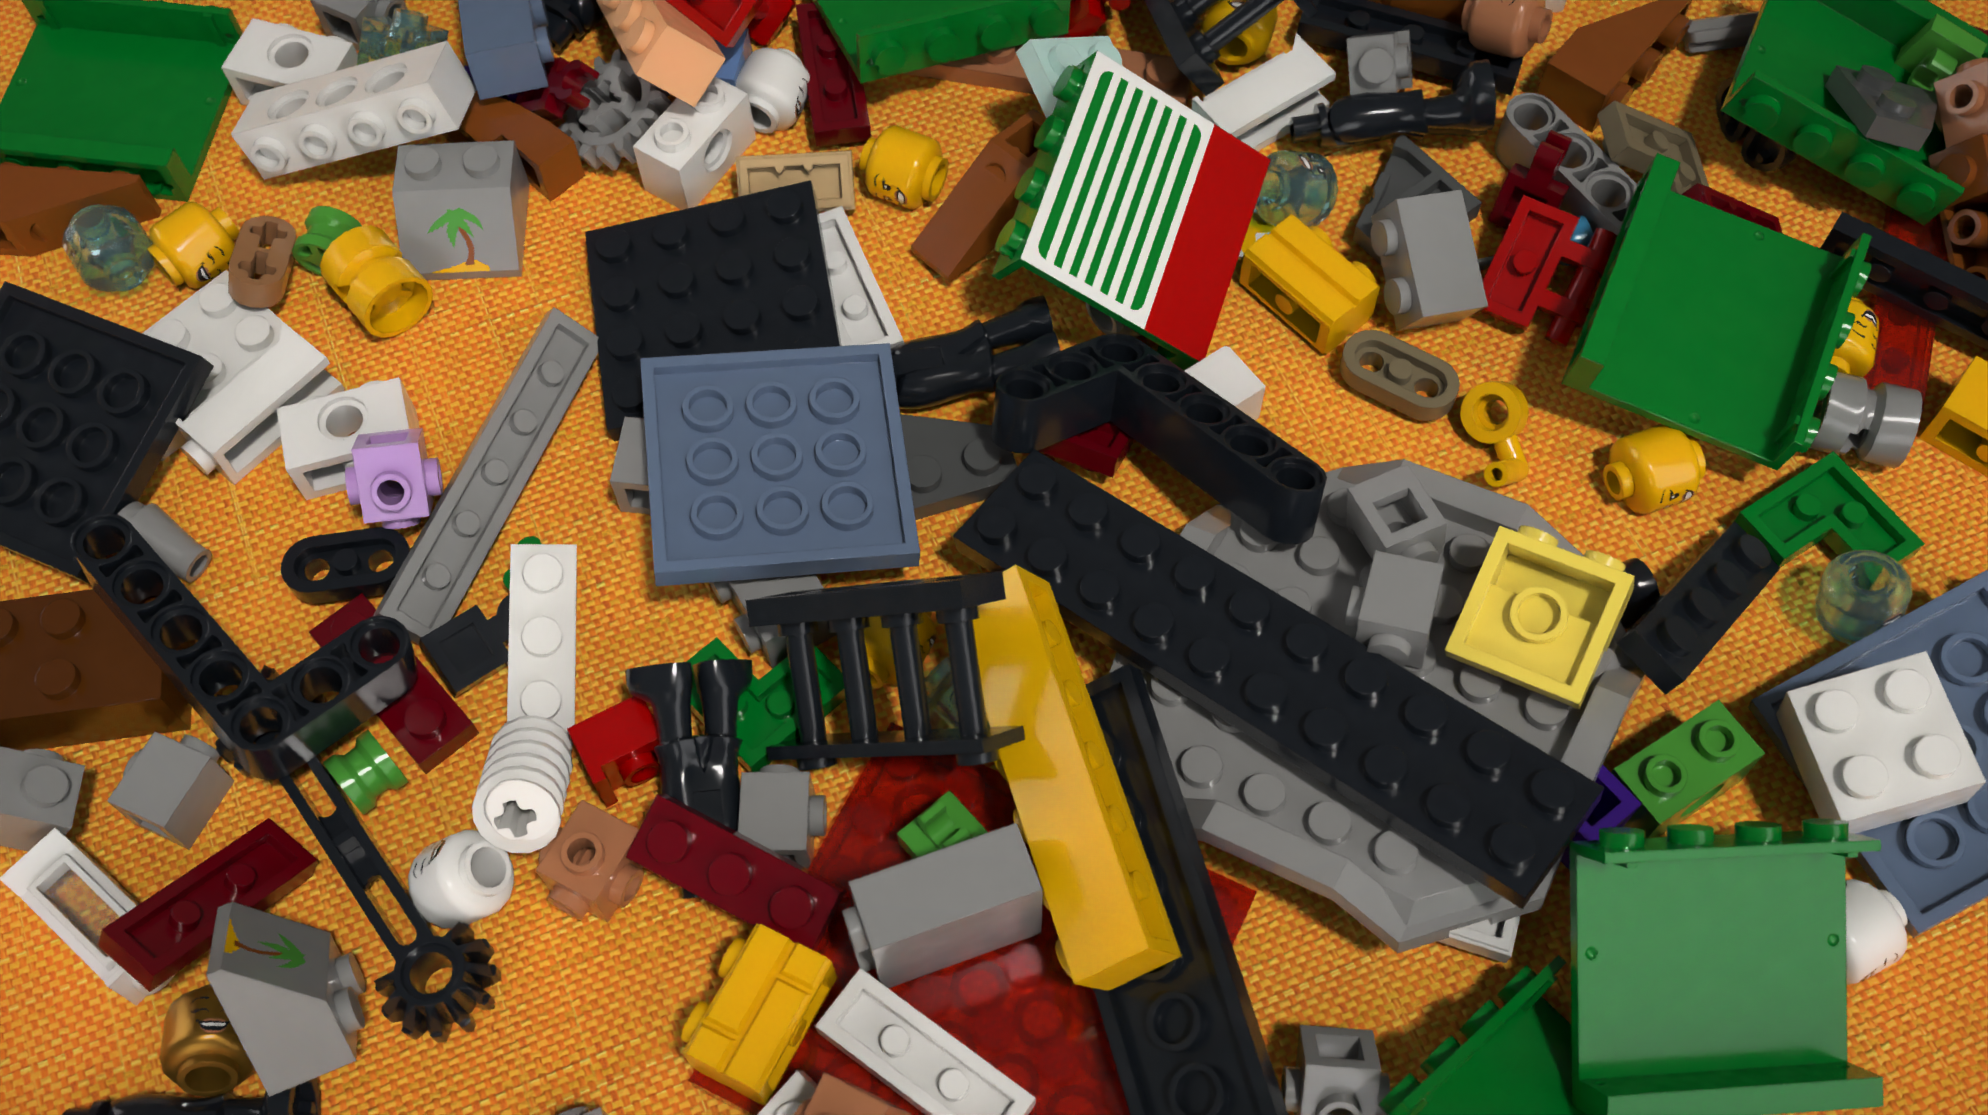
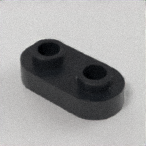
M383 527L311 536L296 542L288 549L281 563V574L294 595L307 603L319 604L354 599L361 593L365 597L385 595L411 548L402 534L394 529H385ZM387 561L393 562L385 570L376 572L380 564ZM329 570L325 578L313 581L314 576L318 572Z

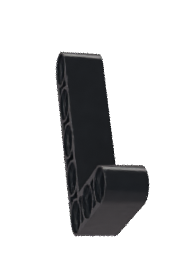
M1117 333L1101 335L1007 370L1000 374L996 380L991 438L997 446L1006 451L1014 453H1030L1033 449L1038 451L1107 422H1112L1265 537L1283 544H1300L1307 542L1313 537L1327 480L1325 471L1313 460L1133 336Z
M112 513L93 515L77 525L71 535V548L92 589L243 768L256 778L273 780L291 774L406 694L414 686L418 672L409 633L402 623L395 618L387 616H374L357 623L271 682H268L134 526L124 517ZM112 553H118L115 556H112L108 559H104L106 556ZM158 596L153 601H150L145 604H139L141 601L148 597ZM190 640H199L187 649L176 650L182 643ZM380 654H396L391 660L384 663L370 662ZM239 685L234 692L226 696H214V694L226 686ZM332 691L339 693L334 699L326 703L312 702L322 693ZM269 731L280 732L274 740L266 744H253V741L263 733Z

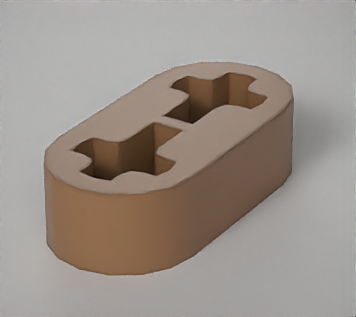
M273 216L253 217L244 222L229 261L228 293L233 300L251 308L270 307L281 301L295 260L292 248L296 242V231L291 224ZM264 244H271L270 249L263 248ZM255 273L262 275L260 279H253Z

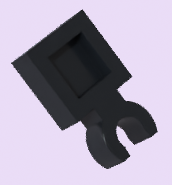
M510 594L500 602L495 616L488 620L479 607L475 605L420 638L418 645L454 698L508 666V650L505 645L509 643Z

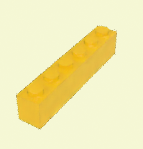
M1014 565L1002 572L1006 599L978 605L980 618L973 620L986 719L990 727H1024L1025 740L999 748V759L994 762L1002 777L1009 783L1016 809L1013 811V820L1018 825L1023 841L1029 845L1036 866V874L1042 887V903L1050 910L1059 937L1056 941V953L1062 968L1076 985L1110 991L1182 957L1050 583L1022 567Z

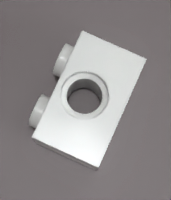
M252 18L221 68L239 102L247 106L254 93L362 63L353 43L347 42L340 37H327L299 30L289 24H275Z
M714 77L695 107L676 98L633 145L644 190L681 210L696 207L736 162L735 157L741 156L756 139L749 95L739 88Z
M400 377L386 381H370L358 388L326 396H311L301 400L299 403L276 408L285 468L306 500L347 490L345 469L346 467H354L351 449L359 434L420 428L416 408Z

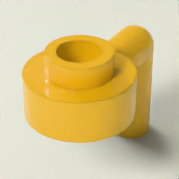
M1492 381L1476 385L1464 397L1460 414L1462 424L1467 433L1479 442L1493 444L1499 461L1492 462L1486 466L1484 479L1493 487L1523 481L1529 474V466L1517 435L1524 429L1528 420L1529 408L1527 400L1520 389L1508 382ZM1496 400L1502 401L1507 407V417L1502 423L1496 422L1491 416V406Z

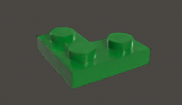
M1834 451L1740 511L1734 520L1747 534L1755 536L1766 546L1771 559L1780 568L1821 540H1824L1838 556L1841 554L1853 556L1844 560V562H1849V566H1855L1850 568L1852 571H1855L1854 573L1868 587L1915 556L1925 544Z
M716 637L687 662H691L692 667L694 664L703 661L738 658ZM814 645L824 717H826L846 700L842 672ZM788 656L761 679L758 680L752 675L751 686L739 697L737 738L743 741L738 761L749 772H760L762 767L769 765L773 761L768 760V746L800 737ZM692 670L691 711L704 724L701 699L694 685Z

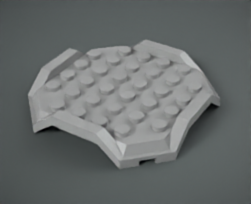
M1402 459L1342 467L1325 472L1327 480L1312 538L1304 543L1283 544L1275 542L1262 535L1221 503L1185 525L1180 536L1356 640L1357 628L1345 625L1347 608L1353 585L1366 587L1373 560L1356 533L1351 535L1345 525L1347 489L1408 463L1447 521L1444 552L1439 554L1437 562L1444 564L1423 666L1422 669L1407 665L1401 666L1402 668L1593 781L1596 780L1628 708L1643 685L1646 674L1617 644L1626 633L1621 622L1618 624L1607 652L1604 651L1580 709L1447 657L1444 650L1499 526L1516 532L1522 525L1540 529L1554 536L1559 541L1557 547L1580 556L1584 555L1528 504L1411 461ZM1116 652L1110 672L1128 663L1142 672L1197 841H1204L1333 900L1396 953L1449 937L1451 930L1488 919L1492 925L1542 909L1564 852L1525 907L1520 909Z

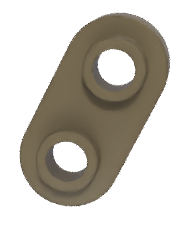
M1365 330L1354 334L1348 339L1343 349L1340 373L1344 381L1356 391L1422 421L1437 420L1448 414L1452 409L1459 391L1460 382L1456 371L1444 360L1378 330ZM1371 365L1377 368L1378 371L1371 372L1362 366ZM1425 391L1431 394L1432 397H1424L1416 392Z

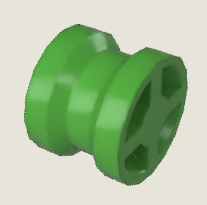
M329 206L314 207L310 210L305 220L307 233L298 236L292 248L293 257L307 270L322 276L320 263L324 252L332 241L344 232L362 225L351 215Z
M366 730L356 738L355 747L345 755L333 754L322 762L363 815L376 806L377 797L388 789L399 790L409 782L369 730Z

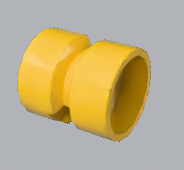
M368 225L348 230L332 241L323 254L320 263L322 277L339 297L348 304V308L372 335L381 338L399 335L416 325L429 310L433 299L431 285L408 259L402 258V252L381 228Z

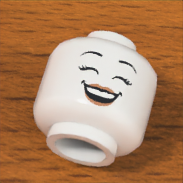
M768 47L754 50L745 60L738 75L736 87L749 95L754 127L757 132L772 133L774 130H788L797 121L809 99L807 83L810 79L809 72L804 67L801 59L790 50Z
M462 830L425 847L413 860L408 874V888L413 904L426 921L440 928H453L458 922L471 924L498 912L510 899L514 886V868L508 852L495 848L481 836L478 830Z
M1857 879L1846 880L1847 985L1863 982L1896 963L1902 958L1907 949V932L1905 930L1907 916L1900 902L1890 892L1882 889L1878 890L1871 884Z

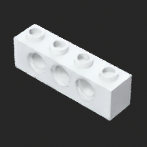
M444 41L254 93L233 129L231 136L263 179H268L458 130L476 92V86L449 42Z

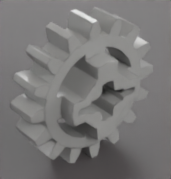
M620 49L614 51L609 63H606L600 56L594 59V69L599 72L598 79L588 81L580 92L591 100L589 106L583 110H576L570 106L562 117L565 122L558 127L574 139L580 160L586 161L593 169L597 170L603 163L611 170H617L622 157H625L632 164L636 163L633 145L672 104L667 98L671 95L670 93L635 75L625 54Z

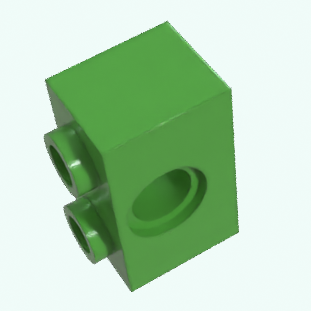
M1717 700L1612 770L1611 773L1642 803L1624 827L1644 830L1645 838L1661 836L1667 832L1668 825L1679 824L1737 785L1763 757L1765 752L1726 707Z

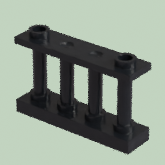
M1220 0L1144 1L1176 66L1207 96L1225 83L1214 61L1221 57L1219 50L1284 0H1246L1206 32L1202 29L1197 30L1196 26L1202 22L1201 15ZM1293 0L1308 18H1311L1318 12L1312 0Z
M1002 571L791 591L746 600L749 627L777 625L778 636L786 637L800 735L799 738L768 746V760L796 759L798 770H812L837 764V758L955 754L957 765L971 766L997 761L999 759V748L1025 740L1023 726H987L973 620L980 618L978 605L1006 599ZM936 611L937 624H945L959 728H931L917 624L924 622L922 612ZM881 616L882 628H889L903 723L902 731H878L864 635V628L870 627L869 617ZM828 620L829 632H836L850 733L826 734L812 632L819 631L817 621Z

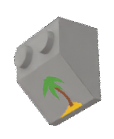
M514 140L398 145L392 194L399 248L402 252V258L408 259L426 280L522 277L530 183Z
M234 902L218 907L206 976L269 1097L355 1062L357 1030L365 1027V1019L358 995L366 991L362 971L354 955L351 952L341 955L330 932Z

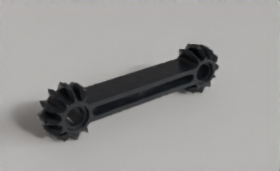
M266 665L261 670L262 676L268 682L280 676L274 668ZM322 693L312 702L325 703L326 698ZM269 731L263 733L253 741V744H266L274 740L280 732ZM218 738L214 744L217 746L216 750L226 762L234 763V767L242 775L254 778ZM320 754L309 760L307 764L336 807L335 812L331 816L322 817L294 772L280 778L279 781L396 961L393 972L374 980L376 991L383 997H388L381 1007L383 1015L391 1023L402 1021V1032L414 1040L419 1039L428 1030L430 1036L436 1042L447 1043L452 1023L454 1022L465 1032H474L476 1024L470 1013L475 1007L482 1010L495 1009V1000L484 989L502 981L501 971L496 965L488 963L494 955L493 947L484 938L474 940V931L468 924L458 922L443 937L437 934L431 923L423 918L413 904L408 888L343 789L322 763L324 760ZM379 878L384 880L416 929L417 935L411 944L405 945L370 891L369 886L374 880ZM448 967L453 969L449 983L442 990L433 994H425L426 983L434 972Z

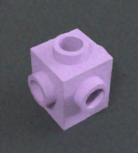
M423 428L359 434L351 449L354 467H346L345 481L350 504H361L364 524L381 522L382 527L385 529H401L419 524L421 522L420 517L430 516L434 496L443 495V481L438 457L427 458Z

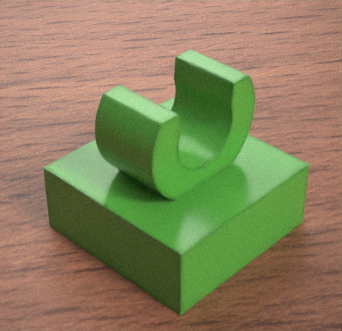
M1936 14L1900 49L1895 64L1911 73L1907 85L1933 91L1935 88L1934 82L1956 74V68L1961 64L1982 58L1987 44L1939 14Z
M949 790L897 833L898 843L912 859L988 832Z

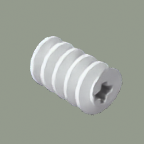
M537 715L519 716L505 723L493 736L472 804L473 822L479 833L495 848L510 853H531L546 847L557 835L562 820L561 815L564 810L570 775L573 769L571 754L573 742L566 730L553 720Z

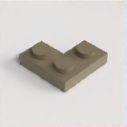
M1615 100L1597 114L1604 136L1602 141L1603 149L1610 157V160L1614 161L1618 166H1626L1644 174L1656 154L1659 153L1681 162L1671 191L1682 194L1697 183L1709 187L1692 133Z

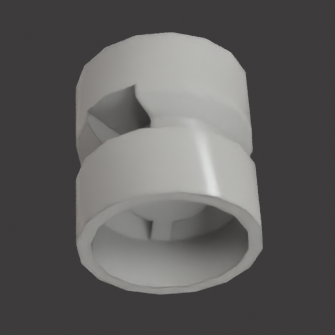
M1837 372L1830 391L1822 401L1818 400L1813 416L1821 419V423L1809 449L1829 454L1834 451L1838 456H1842L1850 449H1853L1859 461L1893 469L1900 467L1906 459L1918 431L1922 413V394L1917 389L1881 382L1873 389H1869L1867 380L1864 377Z

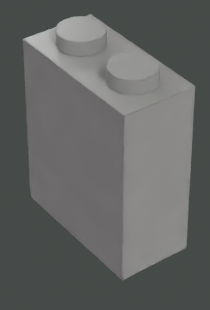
M1017 823L849 882L855 906L842 910L859 968L865 972L875 969L878 981L887 988L1042 933V887Z

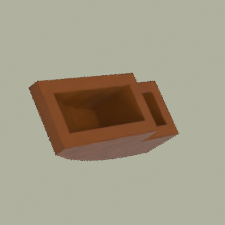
M477 89L459 129L442 134L451 143L514 140L529 183L550 202L585 177L574 139L548 120L519 104L501 97L480 100Z

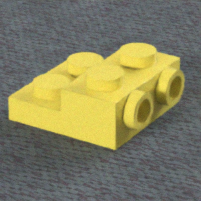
M1522 525L1516 532L1499 526L1446 645L1445 654L1447 657L1580 709L1604 651L1607 652L1634 590L1635 576L1624 572L1625 564L1607 554L1587 550L1584 556H1580L1557 547L1559 541L1554 536L1540 529Z

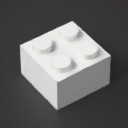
M1927 651L1787 691L1776 713L1818 817L1848 821L1850 833H1860L1966 803L1986 782Z

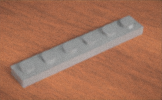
M555 307L544 315L372 617L387 616L395 618L405 626L410 640L419 644L421 637L452 619L597 356V340L599 338L597 335Z

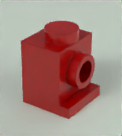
M635 696L567 728L606 808L619 802L614 790L624 785L637 786L654 778L661 771L659 760L653 749L659 745L654 713L651 714L645 701Z

